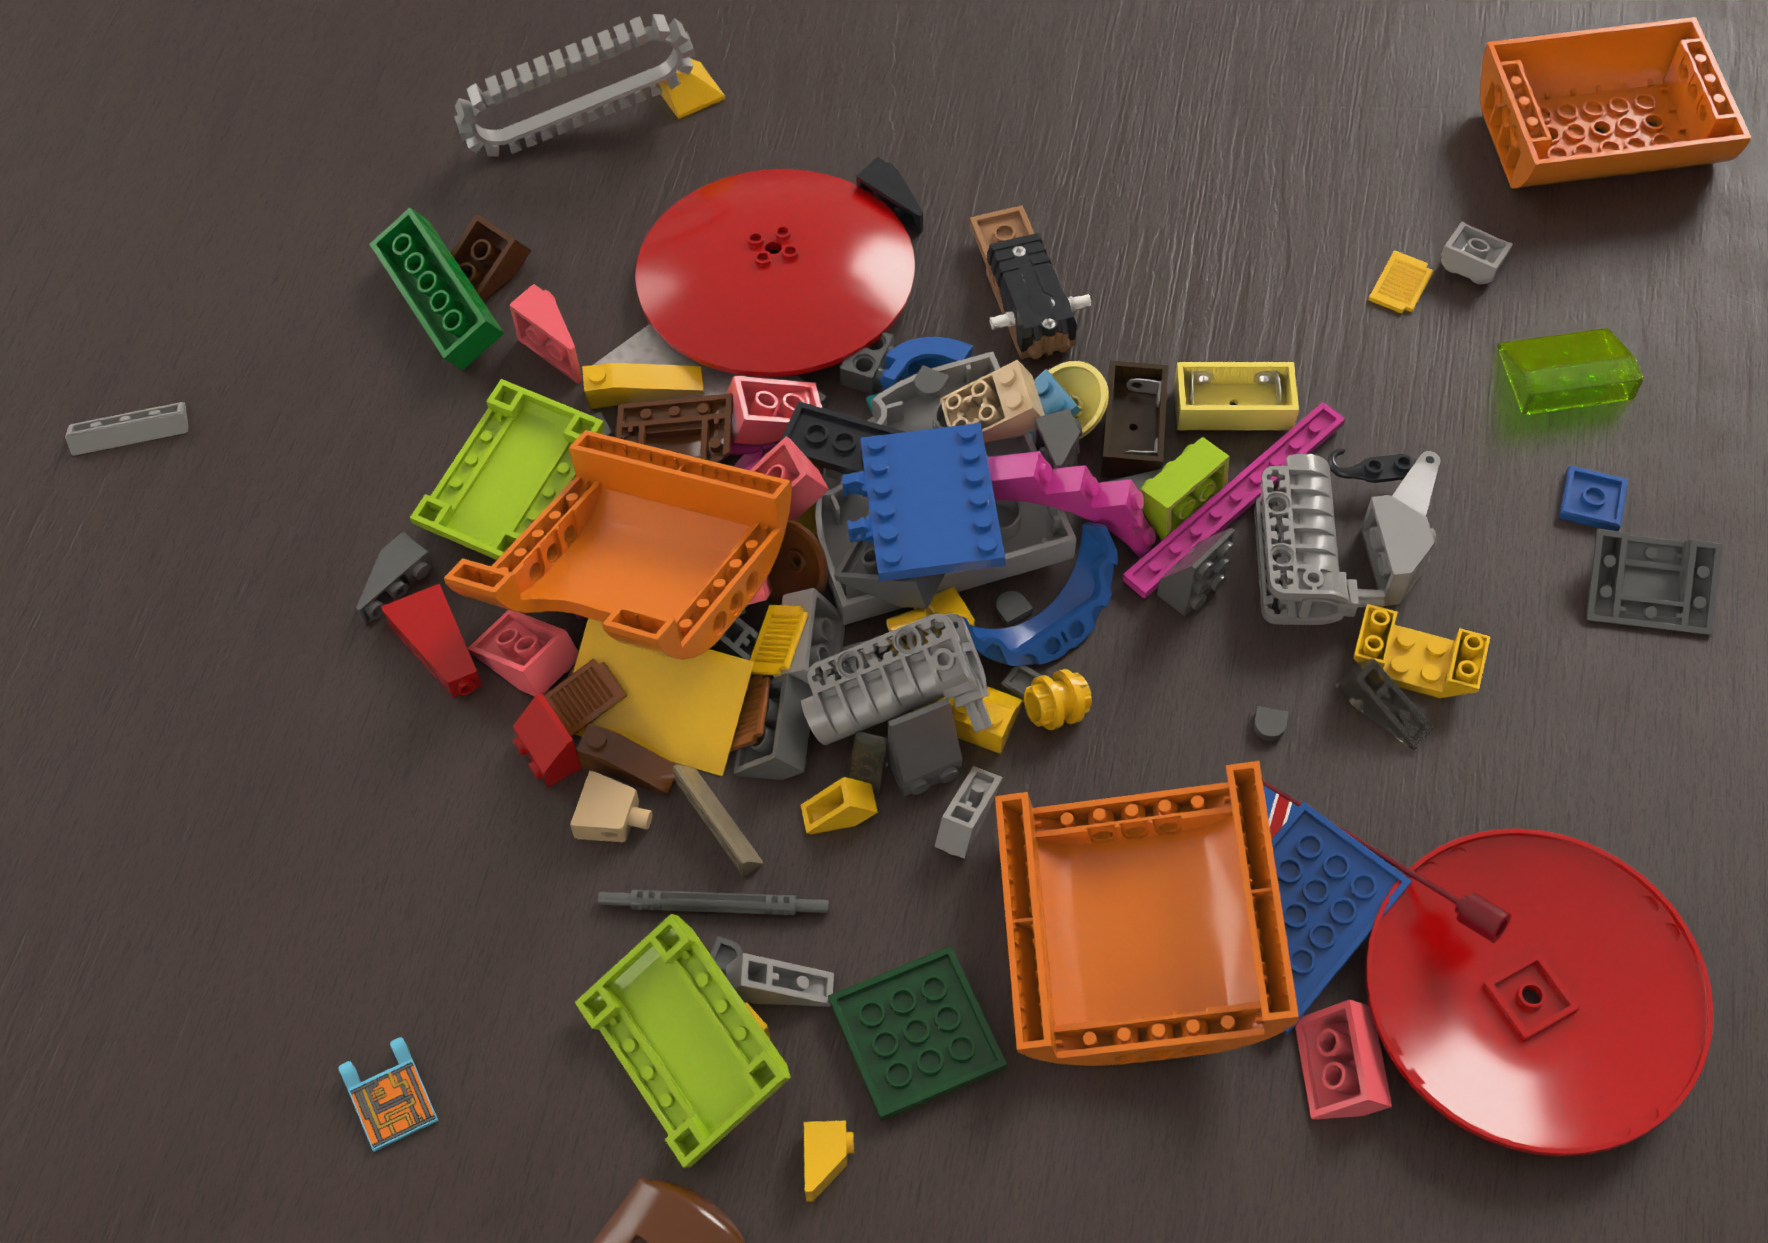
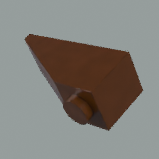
M588 724L576 749L582 768L669 796L675 783L673 766L676 764L617 732Z

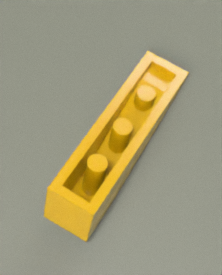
M605 363L582 367L584 392L590 409L704 394L701 366Z

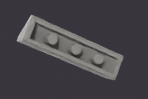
M185 402L70 424L65 436L70 453L75 456L187 433Z

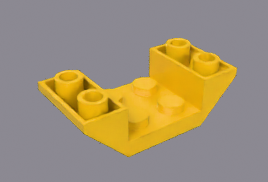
M1370 604L1366 605L1353 659L1378 682L1437 698L1479 691L1491 636L1459 628L1455 640H1450L1395 625L1397 611Z

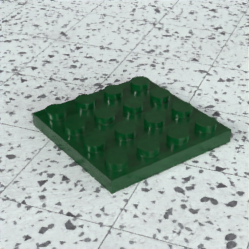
M952 946L828 995L832 1011L880 1121L1007 1069V1063Z

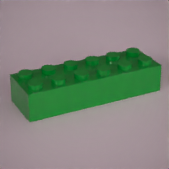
M411 207L370 243L375 254L445 360L464 370L504 334L429 220Z

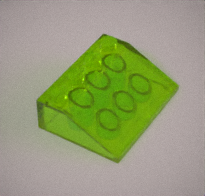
M1609 328L1499 342L1497 345L1523 415L1633 400L1644 380L1633 353Z

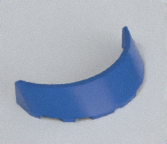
M1086 522L1082 525L1080 550L1068 582L1056 599L1035 617L1021 624L1001 629H985L971 626L968 620L962 617L966 622L977 652L989 659L1007 665H1040L1064 656L1070 648H1076L1096 627L1095 621L1102 608H1107L1112 595L1110 586L1114 565H1117L1118 556L1117 549L1107 527L1103 524ZM953 622L955 629L958 628V623Z

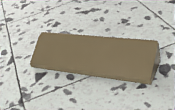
M679 764L673 766L676 784L742 876L746 877L763 865L762 859L695 768Z

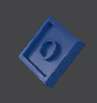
M1569 465L1566 471L1558 519L1605 530L1619 531L1622 525L1629 479Z

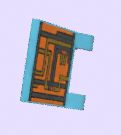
M402 1037L390 1042L399 1065L363 1082L360 1081L356 1068L350 1061L339 1066L340 1074L348 1089L373 1152L438 1122L408 1046Z

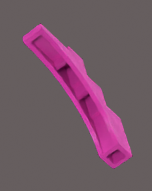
M1040 451L987 457L995 500L1029 502L1074 513L1094 523L1105 525L1108 531L1126 543L1139 558L1144 557L1151 551L1152 544L1156 540L1155 530L1150 526L1142 510H1140L1144 506V497L1131 479L1098 483L1086 465L1052 469Z

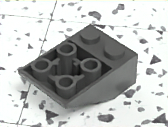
M1230 528L1199 541L1159 580L1157 596L1184 617L1192 609L1198 610L1205 602L1206 595L1212 590L1217 591L1226 580L1224 575L1230 564V560H1228L1229 554L1234 548L1232 542L1235 530Z

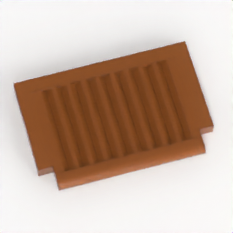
M595 659L589 661L544 695L571 737L627 696L604 662L598 665Z
M757 675L749 679L730 752L756 744L758 737L763 736L771 678L765 675Z

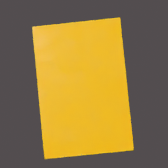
M588 618L573 673L592 659H595L598 665L604 662L627 694L625 698L590 724L617 732L670 762L723 776L754 661L710 649L695 658L685 660L672 658L618 642L604 631L603 622ZM587 726L584 727L582 730H580V731H579L578 733H576L575 735H579V736H582V737H583V735H584V733H585V731H586Z

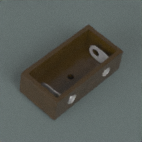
M1110 360L1107 379L1109 398L1104 419L1101 477L1124 478L1162 469L1168 365ZM1135 427L1137 430L1132 431L1129 428Z

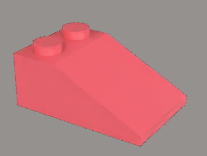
M533 284L509 304L517 339L579 384L582 382L575 345L558 309L556 300L549 291H543Z
M733 376L726 393H732L733 399L731 433L734 443L764 445L781 441L798 401L822 408L816 383Z
M507 610L467 648L470 654L520 691L532 696H536L541 692L542 694L548 692L551 686L576 663L579 653L566 630L512 610Z

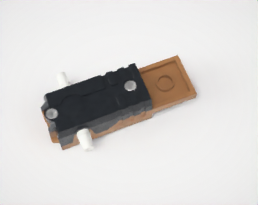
M1023 205L970 217V227L986 264V275L1002 312V315L990 317L989 321L992 330L1008 327L1020 359L1029 357L1038 359L1043 354L1049 356L1053 355L1054 351L1059 350L1061 353L1068 351L1070 347H1074L1077 324L1072 311L1075 312L1077 309L1091 306L1089 294L1077 297L1071 296L1069 298L1065 296L1039 233H1034Z

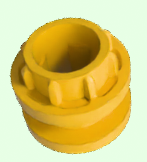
M1068 669L1054 672L1052 678L1047 675L1035 677L1032 680L1031 686L1026 687L1024 693V705L1030 720L1036 726H1044L1048 730L1060 728L1064 723V719L1069 724L1082 721L1092 704L1091 691L1087 681L1079 673H1072Z

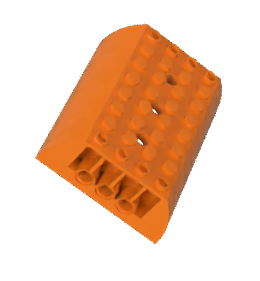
M1696 17L1487 42L1481 70L1480 108L1511 188L1728 162L1738 157L1751 139V135ZM1647 122H1651L1653 125L1658 127H1652L1649 124H1647ZM1595 129H1600L1605 133H1599Z

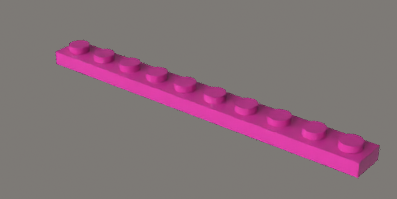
M1322 402L1123 574L1122 581L1142 598L1148 597L1158 588L1159 580L1199 541L1222 532L1256 502V499L1261 495V478L1266 468L1270 466H1284L1289 455L1311 454L1344 425L1345 418ZM1272 476L1270 479L1273 480L1274 486L1279 482L1275 476Z

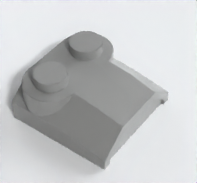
M1461 222L1442 250L1441 263L1447 271L1470 278L1476 284L1490 283L1512 248L1513 243L1504 241Z

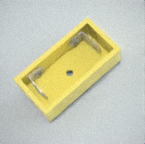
M1177 362L1174 377L1177 430H1291L1295 426L1299 405L1294 362Z

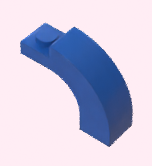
M923 337L912 339L896 346L886 355L885 370L880 379V385L883 386L882 392L894 384L917 374L922 365L932 369L972 357L973 345L944 337Z

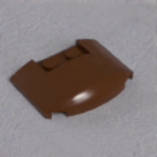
M732 393L618 404L616 438L718 463L723 458L725 459L730 456L733 413Z
M640 1178L592 1243H745L733 1221L704 1196L673 1182Z

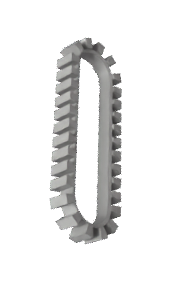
M653 14L652 26L648 27L643 26L639 16L629 20L633 29L631 33L627 32L625 24L622 23L613 27L617 36L616 39H611L607 29L597 33L601 45L595 46L592 36L582 39L584 52L579 53L575 42L565 46L569 58L563 60L560 49L550 52L552 65L547 66L543 55L533 59L537 71L531 73L528 62L517 66L520 77L515 79L512 69L503 71L501 75L504 84L499 86L496 75L486 78L485 82L488 90L483 93L475 83L467 88L470 101L458 98L455 105L458 116L454 117L462 141L466 140L468 148L475 153L485 145L488 156L499 157V145L509 144L511 154L522 150L519 142L521 138H524L527 148L538 144L534 134L538 131L542 141L553 138L550 129L553 125H555L558 135L569 131L566 124L568 119H571L574 129L583 126L584 122L581 114L585 112L589 122L600 119L597 108L602 106L604 114L607 116L615 113L612 103L615 100L618 101L621 110L631 106L627 95L633 93L637 104L647 100L643 90L647 87L652 97L662 94L659 83L664 80L673 89L680 84L676 71L678 70L689 75L693 68L690 57H695V52L688 32H685L682 23L675 18L668 25L664 14ZM650 42H665L673 46L669 58L657 67L511 126L498 130H488L476 124L479 115L491 106Z

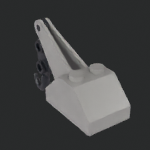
M1336 449L1330 453L1328 463L1330 471L1340 478H1355L1370 483L1403 480L1392 496L1371 497L1360 529L1377 590L1385 592L1384 606L1400 604L1423 574L1426 563L1430 561L1432 548L1436 546V533L1433 528H1430L1426 514L1441 461L1440 457L1435 452L1426 451L1418 459H1413L1405 454L1371 457L1353 467H1341L1337 464L1336 458L1344 454L1345 449Z

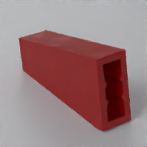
M440 584L381 606L389 627L453 698L459 695L470 694L476 688L482 686L476 667Z

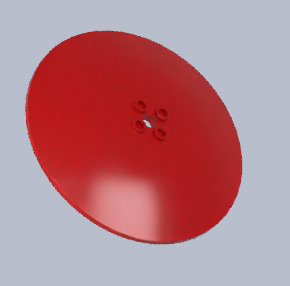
M796 169L758 170L733 175L707 184L691 192L669 208L656 221L641 246L635 271L636 289L640 306L652 328L667 344L687 358L704 366L737 375L755 377L792 376L814 372L843 362L844 359L877 342L883 332L889 331L899 319L912 293L915 259L909 235L902 222L884 202L874 197L867 190L860 189L857 185L844 179L813 171ZM771 250H778V251H780V252H778V253H776V254H770V253H769V251H771Z
M1517 828L1496 829L1457 838L1434 849L1410 867L1414 872L1459 899L1463 895L1469 896L1475 892L1510 913V922L1505 932L1495 943L1490 942L1457 921L1458 913L1455 912L1456 904L1405 873L1403 875L1412 881L1411 885L1383 916L1389 903L1388 898L1402 882L1398 880L1393 885L1375 918L1367 945L1365 974L1369 1007L1377 1032L1397 1069L1415 1091L1447 1119L1476 1136L1513 1150L1550 1156L1587 1155L1625 1145L1647 1134L1672 1114L1693 1089L1703 1070L1713 1032L1714 1009L1707 968L1693 935L1675 907L1660 890L1630 865L1607 851L1582 840L1542 830ZM1522 991H1534L1539 997V1003L1530 1004L1526 1002L1522 996Z

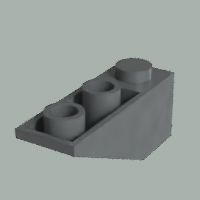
M404 531L380 551L356 609L365 626L383 614L381 606L402 598L413 584L425 578L433 568L428 551Z

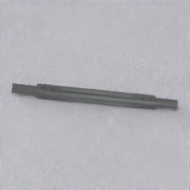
M632 890L631 893L599 892L598 905L631 906V909L777 915H796V912H829V900L796 899V895Z

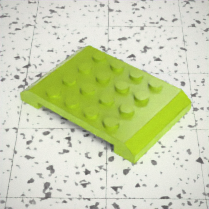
M503 379L499 381L487 399V411L431 496L425 494L410 516L412 524L496 560L576 477L569 447L585 430L603 434L605 429L604 421Z
M670 914L575 1002L591 1028L600 1030L669 1136L665 1140L683 1168H690L791 1078L788 1066L694 930L678 915Z

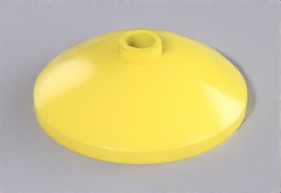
M1081 361L1065 362L1048 371L1081 408V411L1074 417V419L1079 420L1082 427L1080 439L1090 433L1102 419L1107 408L1109 391L1105 378L1094 366Z

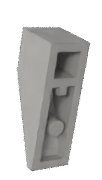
M975 766L972 767L942 816L934 847L965 859L976 840L1003 777Z
M742 953L726 965L725 976L744 1002L830 1007L828 995L833 994L834 973L746 953Z

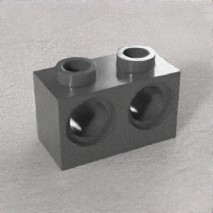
M883 332L877 342L844 359L840 367L841 385L873 395L877 385L881 386L880 379L885 370L886 355L895 348L893 347V335Z

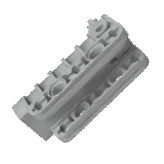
M1294 454L1287 456L1284 466H1270L1266 468L1261 478V495L1256 499L1254 506L1261 613L1263 618L1271 624L1324 625L1343 619V616L1354 617L1357 608L1366 607L1367 604L1384 608L1385 592L1383 590L1358 589L1357 580L1347 579L1346 572H1340L1329 463L1317 455ZM1272 476L1277 477V480L1280 481L1278 491L1273 492L1274 484L1273 480H1270ZM1273 598H1278L1277 604L1278 609L1281 610L1280 614H1274V610L1271 609Z
M954 613L929 615L814 663L807 673L808 683L813 696L801 700L807 723L815 737L823 745H828L942 698H953L956 707L965 706L975 732L993 726L983 702V698L990 695L986 688V677L966 622L960 615ZM953 622L958 623V628L955 629ZM934 624H936V630L946 627L942 630L941 635H938L933 629ZM921 630L928 633V636H925L929 641L927 644H925L924 635ZM915 635H916V637H917V645L915 644V641H914ZM908 642V646L911 650L906 649L903 646V644H906ZM892 644L894 645V647H895L896 650L898 651L897 656H896V651H895V650L889 651V650L891 649V645H892ZM878 647H879V653H884V652H886V651H889V652L883 654V659H882V660H881L879 654L876 652V650H877ZM866 654L870 655L872 658L870 660H867V662L864 656ZM851 659V668L854 671V673L848 672L845 669L847 667H850V664L847 662V660ZM820 667L823 670L824 682L816 680V676L820 674ZM835 668L841 676V679H838V674H833L835 672Z

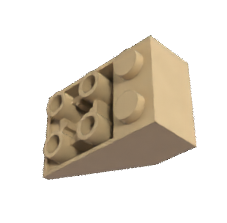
M1019 360L940 398L947 426L981 423L984 443L1028 433L1034 430L1035 418L1045 415L1033 376Z

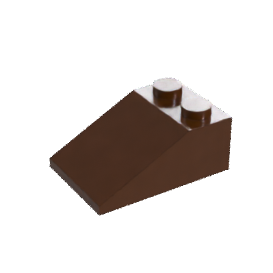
M476 213L451 254L484 302L517 274L532 250Z

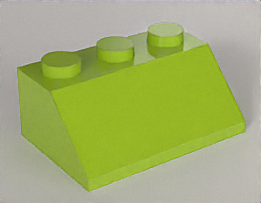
M1204 437L1195 444L1188 445L1176 460L1168 462L1157 476L1146 480L1140 491L1144 497L1142 511L1161 541L1227 485L1230 456Z

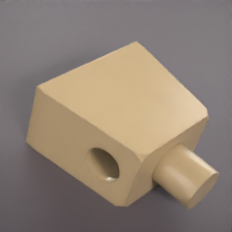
M589 771L570 826L576 839L625 842L631 826L649 829L653 813L651 810L638 808L639 799L637 790L594 771Z

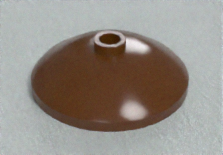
M792 520L787 522L778 556L768 575L772 587V592L768 598L777 605H782L783 595L815 588L822 595L828 580V564L821 544L810 530Z

